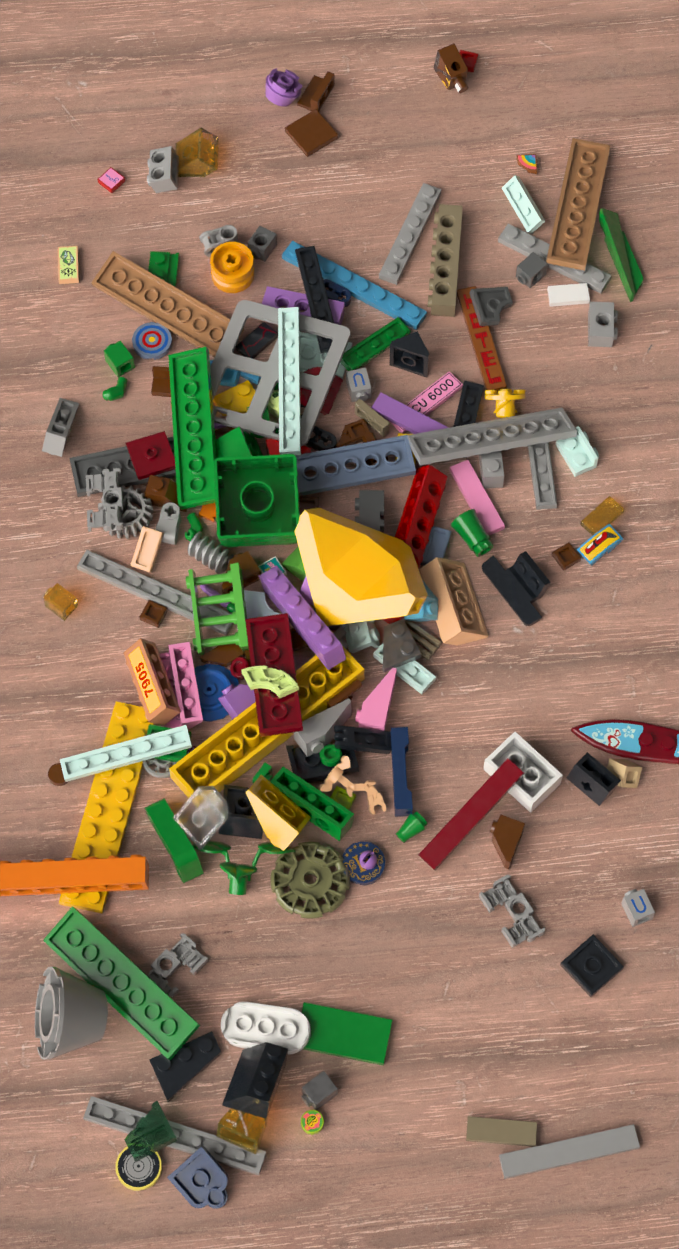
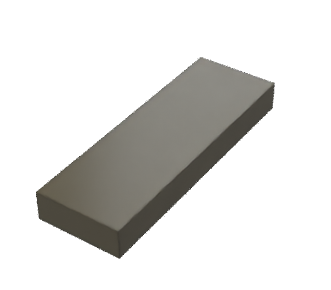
M470 1116L467 1118L466 1141L536 1146L537 1122Z

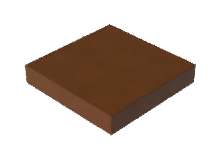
M316 109L285 127L287 135L307 157L338 139V133Z

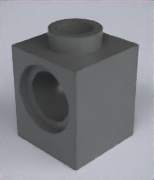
M262 226L257 228L247 243L254 259H260L264 262L267 260L277 245L276 233Z
M532 252L517 266L516 277L518 281L529 288L533 287L546 275L548 263Z

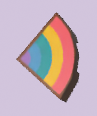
M536 154L517 155L516 159L520 167L526 169L528 173L537 174Z

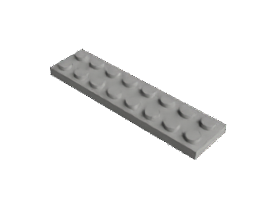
M557 408L407 435L411 450L419 464L429 465L435 462L450 461L452 459L527 447L539 443L565 440L576 437L577 430L564 409Z

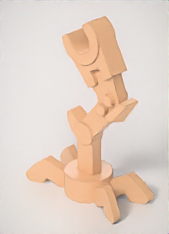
M342 756L340 759L341 763H338L325 779V783L318 787V790L322 792L332 791V784L338 781L346 787V792L350 797H352L353 791H366L369 812L372 815L375 814L374 806L377 804L381 806L383 812L386 811V805L382 796L374 787L375 781L367 780L365 783H351L342 775L344 769L350 767L348 756Z

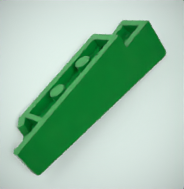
M601 208L599 223L605 235L604 241L629 301L632 302L638 289L641 288L644 278L625 233L621 230L618 213Z

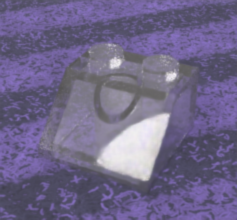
M199 786L173 819L199 849H203L228 819L227 801L214 786Z

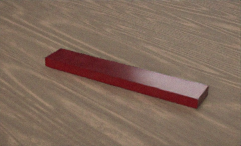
M507 758L418 856L433 870H436L525 773Z

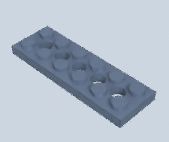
M407 435L295 455L297 458L299 496L416 475ZM388 455H395L397 460L389 462L386 460V457ZM373 458L377 463L369 466L366 464V461ZM349 462H354L357 465L355 469L351 470L345 466ZM328 466H334L337 469L334 473H327L325 471ZM314 470L316 475L308 477L305 475V472Z

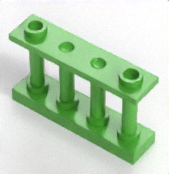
M239 563L230 564L231 570L227 571V573L196 577L193 569L188 570L189 576H186L187 589L191 590L196 638H193V648L200 656L205 654V647L234 643L240 645L242 650H249L245 620L247 619L242 569ZM226 581L233 585V591H230L229 594L198 598V585ZM226 602L235 603L236 612H232L230 615L201 618L199 606ZM226 623L237 624L238 632L235 635L203 639L202 627Z

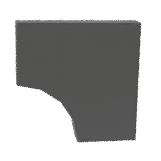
M508 287L471 289L469 293L480 326L498 325L500 323V312L505 308L511 307L513 304Z

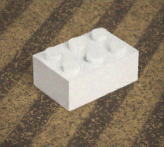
M514 732L485 759L483 770L492 776L507 758L510 759L525 774L508 793L531 813L561 784L563 775L520 735Z

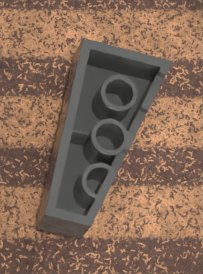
M359 490V498H355V510H359V516H355V522L384 533V490Z

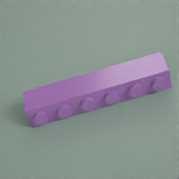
M277 565L259 576L264 592L282 614L288 613L289 623L328 670L346 660L342 644Z

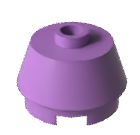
M277 68L273 69L266 77L265 95L268 100L278 106H289L301 95L302 85L298 82L299 77L287 69L285 72L278 71Z

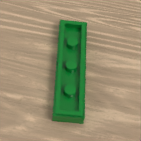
M397 317L344 352L340 363L347 371L359 369L389 349L391 341L409 335L411 330Z

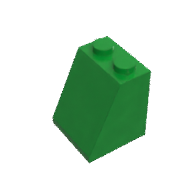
M240 426L215 440L217 458L263 456L257 439Z

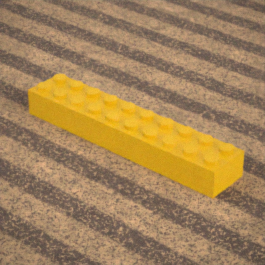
M344 647L346 660L329 670L317 656H314L296 670L302 721L327 709V701L357 678L360 682L364 680V668ZM255 702L169 768L171 779L199 809L224 789V785H230L293 736L294 732L260 737Z

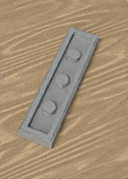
M549 443L529 445L528 454L536 510L557 508Z

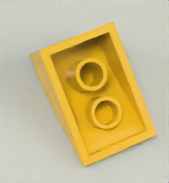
M262 775L258 777L246 792L266 837L270 839L275 847L284 851L311 817Z

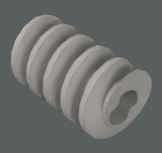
M199 531L188 545L189 556H195L197 561H201L205 566L208 565L211 570L215 569L217 574H222L227 570L229 561L234 555L232 554L228 557L229 550L227 548L221 552V544L215 548L216 541L214 540L208 544L209 537L205 536L201 539L202 532Z

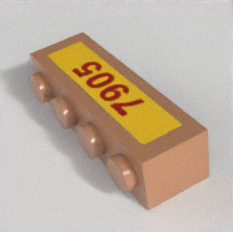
M140 638L123 652L126 665L131 672L132 681L139 694V700L143 705L146 719L150 723L164 726L181 711L156 644Z

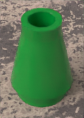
M416 811L414 814L410 813L395 834L405 843L410 838L424 831L428 823Z

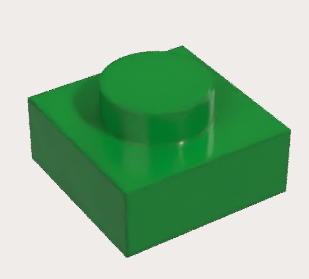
M264 763L253 777L252 782L254 783L260 775L270 782L273 779L272 766Z

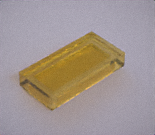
M609 496L581 521L580 525L591 535H594L615 521L624 512V508Z

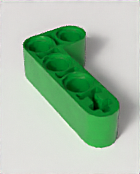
M165 798L145 807V812L172 858L183 884L204 874L194 847Z

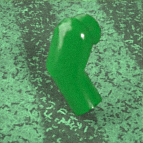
M119 377L116 386L103 391L102 396L104 400L114 401L122 398L128 380L124 377Z

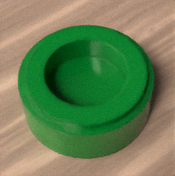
M328 744L320 751V760L325 766L334 767L341 762V749L335 748L334 744Z

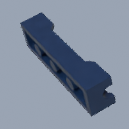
M408 727L391 728L390 732L395 817L409 816L413 811L412 792L407 788L405 754L409 750Z

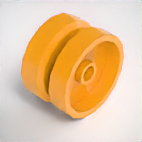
M226 242L213 250L210 257V268L214 285L226 293H239L250 287L254 280V258L251 250L239 242Z

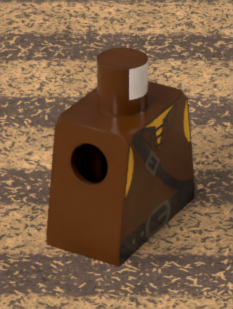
M455 43L437 50L434 63L435 72L448 90L456 87L458 93L465 92L469 88L465 82L468 69Z

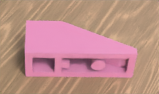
M392 668L363 702L362 709L357 710L355 722L359 723V728L385 731L397 668Z

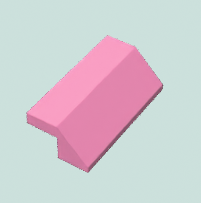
M190 642L168 645L169 652L159 654L181 711L162 727L176 728L187 725L189 730L203 722Z

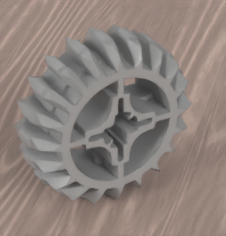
M122 485L123 511H120V523H123L124 528L119 531H109V534L113 536L117 533V538L120 539L122 535H125L129 539L131 534L137 537V532H141L143 526H150L149 521L153 520L152 514L154 511L151 506V500L146 499L145 493H141L140 488L134 491L132 485L129 489H125V486ZM103 496L101 498L102 503H98V512H100V509L104 511ZM110 496L107 502L114 504L119 498L117 496ZM131 502H134L137 505H139L141 509H137V507L132 506Z

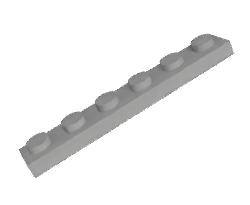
M423 183L379 273V279L395 285L398 284L441 195V189Z
M507 224L498 238L499 243L527 257L534 252L546 262L550 244ZM586 263L585 271L548 264L547 266L580 284L587 283L588 288L600 294L611 280L610 274Z

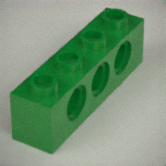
M282 767L270 781L311 817L309 820L311 823L338 841L352 827L354 813L285 767Z

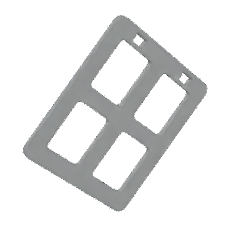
M242 300L238 302L210 367L212 399H214L225 370L228 368L260 376L261 379L246 413L242 414L213 405L214 422L232 428L240 426L247 432L279 440V434L275 433L276 428L279 429V424L262 419L275 385L279 382L278 338L267 362L233 353L248 318H255L278 325V308ZM299 314V331L333 340L319 375L314 376L300 372V388L312 391L301 418V446H304L310 439L351 334L349 328ZM217 412L227 414L226 419L215 416Z

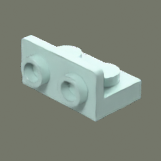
M579 426L575 427L577 430L576 437L557 440L555 444L574 477L596 468L599 459L596 448H592L589 443L587 433L585 431L582 432Z
M375 620L348 623L344 628L347 632L345 636L351 653L370 646L376 649L380 646V634L375 627Z

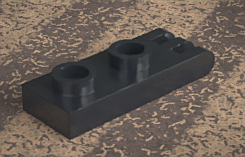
M341 725L334 726V732L336 733L334 734V740H336L334 744L337 749L389 754L391 752L390 731Z

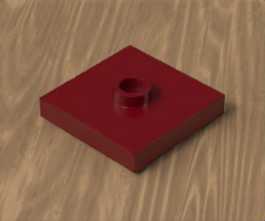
M165 431L126 442V447L138 480L176 469L175 458Z

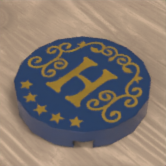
M361 841L353 843L342 855L343 863L349 869L350 881L352 883L364 886L373 884L381 878L384 872V854L378 846L371 842ZM367 850L374 852L377 856V864L370 870L362 868L359 863L360 855ZM369 855V856L364 860L365 863L368 861V859L371 857V855Z

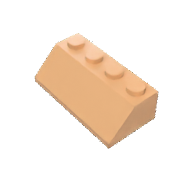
M436 557L420 568L422 580L438 599V620L435 621L443 643L461 645L487 638L488 633L465 564Z

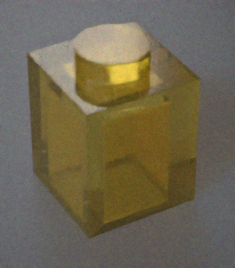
M58 583L53 588H48L44 594L45 607L64 621L78 607L76 597Z

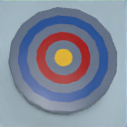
M145 323L139 326L133 333V349L143 359H160L171 350V333L159 323Z

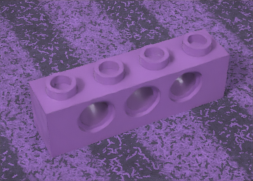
M267 286L262 301L263 305L275 308L285 306V308L298 307L299 314L311 317L306 294ZM328 299L334 324L341 325L345 313L344 302Z

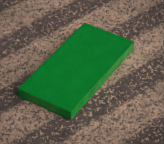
M303 1002L301 1013L307 1018L311 1027L309 1042L303 1050L384 1066L392 1026L391 1019Z

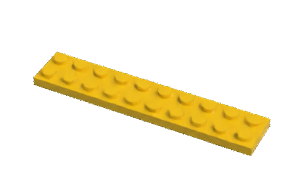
M116 701L103 747L146 736L149 724H155L148 722L143 707ZM143 761L95 774L71 858L86 860L87 857L107 859L109 856H119L143 769ZM109 891L64 893L60 896L59 904L103 914Z

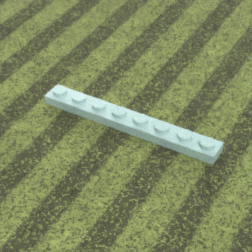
M278 308L279 453L301 455L299 308Z

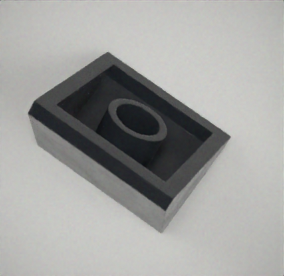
M418 331L391 341L390 366L426 378L428 377L430 354Z

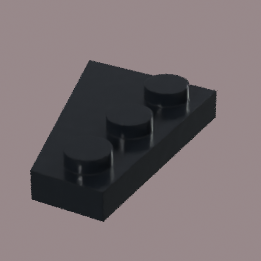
M286 745L292 773L307 783L326 779L334 768L325 766L321 762L320 752L307 757L301 748ZM341 749L342 756H348L350 760V767L344 769L342 775L359 772L355 751Z
M211 1031L185 1043L171 1060L167 1059L163 1054L149 1059L167 1102L172 1100L175 1094L182 1088L184 1089L198 1073L207 1068L222 1053Z

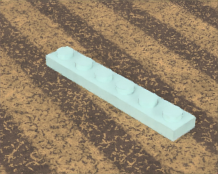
M187 725L63 758L60 759L64 780L68 782L192 748V743Z

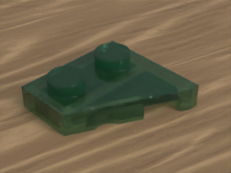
M155 1101L145 1118L142 1117L139 1120L136 1128L124 1140L134 1161L137 1162L176 1142L177 1138L158 1101Z

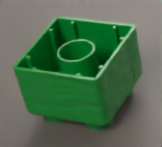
M294 454L216 458L214 460L217 537L220 544L228 548L296 544L295 529L300 521L296 456Z

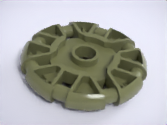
M302 842L292 848L295 850V853L281 854L275 862V869L271 872L270 883L272 892L276 894V900L283 909L290 914H299L301 918L313 919L323 917L322 914L329 911L332 913L343 903L346 898V890L350 888V873L348 867H345L343 863V857L330 846H322L319 842ZM317 853L324 855L323 859L317 858L315 856L317 855ZM302 854L305 859L298 862L296 856ZM336 866L337 871L331 873L330 867ZM284 868L290 869L289 874L283 873ZM313 874L317 880L313 884H308L304 881L305 876ZM332 884L338 886L337 891L331 890ZM289 885L290 891L285 893L283 888ZM324 898L326 903L319 906L317 902ZM298 899L306 901L304 907L297 905Z

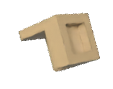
M609 758L607 769L621 780L618 786L637 788L642 767L627 759Z

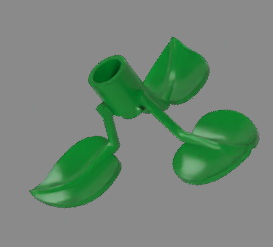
M205 841L192 845L199 851L221 853L225 856L226 862L220 863V868L228 874V879H230L229 893L234 895L246 894L247 881H251V875L257 872L255 866L261 854L295 853V850L289 847L283 851L275 847L271 842L258 844L259 849L252 865L230 862L228 850H231V846L226 843Z

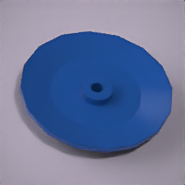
M205 664L195 667L194 671L203 721L212 722L225 718L229 714L218 698L223 695L221 691L229 685H239L238 679L232 676L230 670L221 665Z

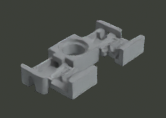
M115 468L111 472L109 469H104L102 475H86L87 496H90L92 490L93 492L94 490L103 491L104 511L100 509V512L87 510L88 532L92 531V528H100L103 525L106 531H119L124 528L123 523H120V511H123L122 488H119L118 476H121L119 468ZM110 496H117L119 498L114 504L107 502Z
M505 875L494 882L493 888L484 893L480 892L479 898L489 913L494 911V907L499 904L505 906L515 923H513L514 927L509 930L503 927L501 932L513 948L525 941L527 936L528 942L534 941L537 936H542L545 932V927L543 929L539 927L532 916L534 910L524 895L516 892L509 881L511 876ZM521 903L525 906V911L523 913H516L513 910V905Z
M184 933L180 934L182 939L170 951L166 949L151 964L152 970L147 974L171 998L179 990L177 987L173 989L169 987L167 979L181 966L180 961L183 962V966L187 965L191 968L190 972L193 975L208 962V958L196 950V944ZM168 959L173 965L169 970H162L160 962Z

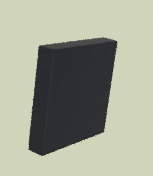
M594 934L560 963V966L590 997L595 995L624 969V966Z

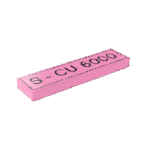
M448 372L406 404V406L427 416L461 390L463 384L451 372ZM390 422L400 433L404 434L408 431Z

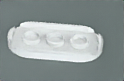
M244 1001L234 1004L230 1009L228 1008L221 1019V1030L225 1039L231 1045L239 1048H250L268 1042L289 1048L288 1054H294L301 1051L307 1045L311 1036L309 1021L304 1014L293 1008Z

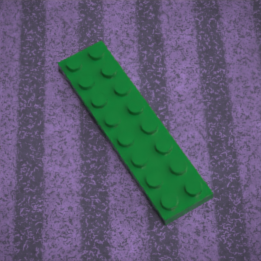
M207 347L168 355L178 507L181 510L215 503L214 460L217 457L210 356Z
M72 906L43 939L87 983L103 990L107 1002L167 1059L171 1060L200 1027V1024L75 907Z

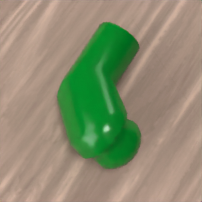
M190 513L187 516V520L191 525L188 532H185V538L188 541H191L199 531H203V526L196 513Z

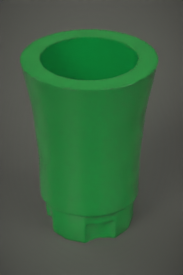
M475 509L468 510L453 520L451 527L462 537L477 557H481L492 550L491 538L481 524Z

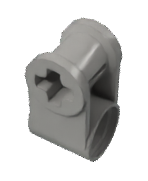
M225 225L221 228L205 231L199 236L201 243L205 247L204 253L208 257H211L213 252L211 249L213 248L214 250L220 244L239 242L237 229L232 225Z
M166 503L162 507L155 529L164 532L162 543L176 545L181 523L180 509L175 503Z

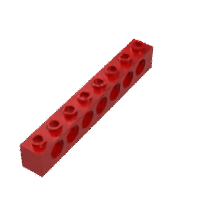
M432 465L417 468L395 538L402 540L411 547L418 569L423 561V554L429 542V535L435 523L434 519L440 507V500L446 488L445 484L448 476ZM405 616L386 618L382 620H384L388 624H391L399 620H402Z

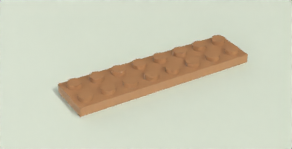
M572 138L546 260L548 264L585 271L610 145Z
M113 251L91 284L151 321L164 326L170 332L195 347H207L209 355L215 358L230 319Z

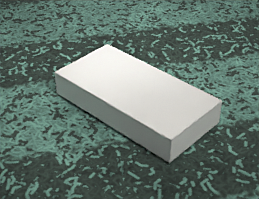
M587 283L548 286L547 288L550 307L589 304L590 302Z

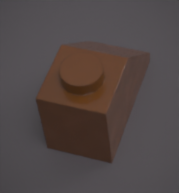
M150 475L145 497L151 500L152 506L163 507L166 503L178 505L177 483L168 478ZM180 509V511L187 512V509Z
M249 551L238 553L229 561L226 573L231 570L230 564L239 563L242 569L244 588L260 580L261 571ZM229 581L222 583V594H229L230 591H233L232 583H229Z
M500 814L498 821H493L490 832L493 833L492 843L504 868L509 869L524 832L525 823Z

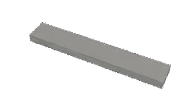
M633 1124L500 1154L499 1160L504 1179L636 1150L640 1148Z

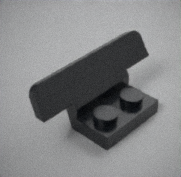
M526 551L519 554L514 565L506 570L494 555L482 564L483 573L524 625L531 626L541 620L542 616L532 603L543 597L551 582Z

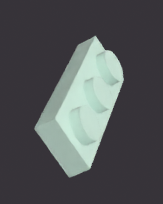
M516 175L513 176L502 187V190L527 233L532 234L545 220L521 178Z
M383 643L373 653V657L382 664ZM415 660L397 667L396 675L420 694H423L436 680L435 675Z

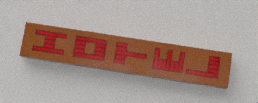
M472 286L458 289V300L485 389L497 390V392L500 389H507L489 326L479 325L469 294L471 289H477V287Z

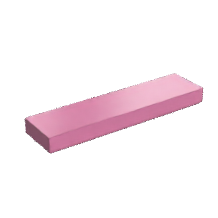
M469 460L451 466L449 471L470 509H475L487 534L492 535L505 529L504 523Z

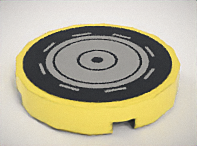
M136 1143L125 1147L118 1155L116 1174L126 1188L141 1191L153 1187L159 1180L162 1173V1161L158 1152L153 1147L144 1143Z

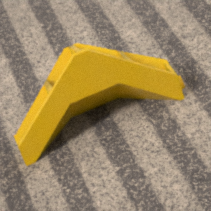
M322 508L307 509L302 512L299 517L300 521L295 529V535L316 614L326 626L419 613L428 595L410 546L400 539Z

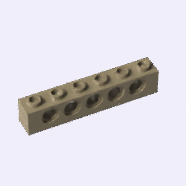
M439 204V212H435L434 224H438V227L433 228V240H436V245H432L431 257H435V262H431L430 273L434 274V279L430 278L429 290L433 292L432 295H428L427 306L431 307V315L455 317L463 206Z

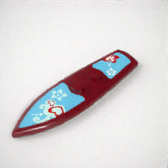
M620 719L597 720L571 728V732L582 741L606 753L640 761L679 764V730L645 722Z

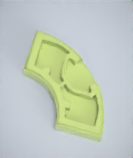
M252 666L241 670L250 690L258 688L268 689L277 694L279 698L299 690L296 681L282 670L268 668V666Z

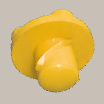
M500 389L498 393L497 390H485V399L496 400V410L494 413H496L498 418L515 416V413H517L515 399L526 398L525 389H516L514 393H512V389Z

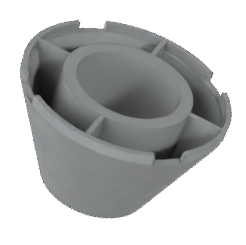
M48 967L43 973V976H47L44 984H39L35 1007V1038H40L41 1047H37V1050L43 1060H50L100 1041L105 1033L108 1014L107 998L103 990L57 967Z

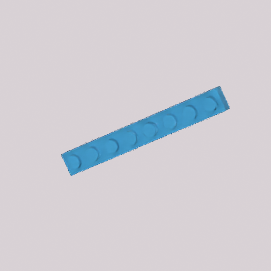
M292 241L283 252L282 259L299 268L295 249L304 248V246ZM317 254L323 279H328L347 288L351 296L394 319L399 317L405 325L415 330L418 329L427 316V311Z

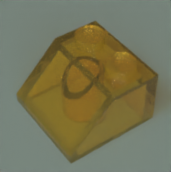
M201 127L177 142L175 152L179 156L178 177H206L217 170L219 137Z

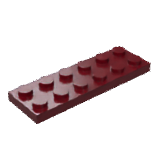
M288 613L245 619L251 667L268 666V668L282 670L289 674L297 683ZM264 688L254 689L260 737L303 731L298 691L279 698L271 690Z

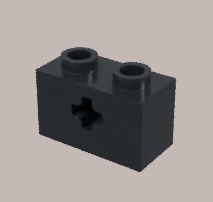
M588 752L574 765L566 777L598 806L613 793L621 781Z

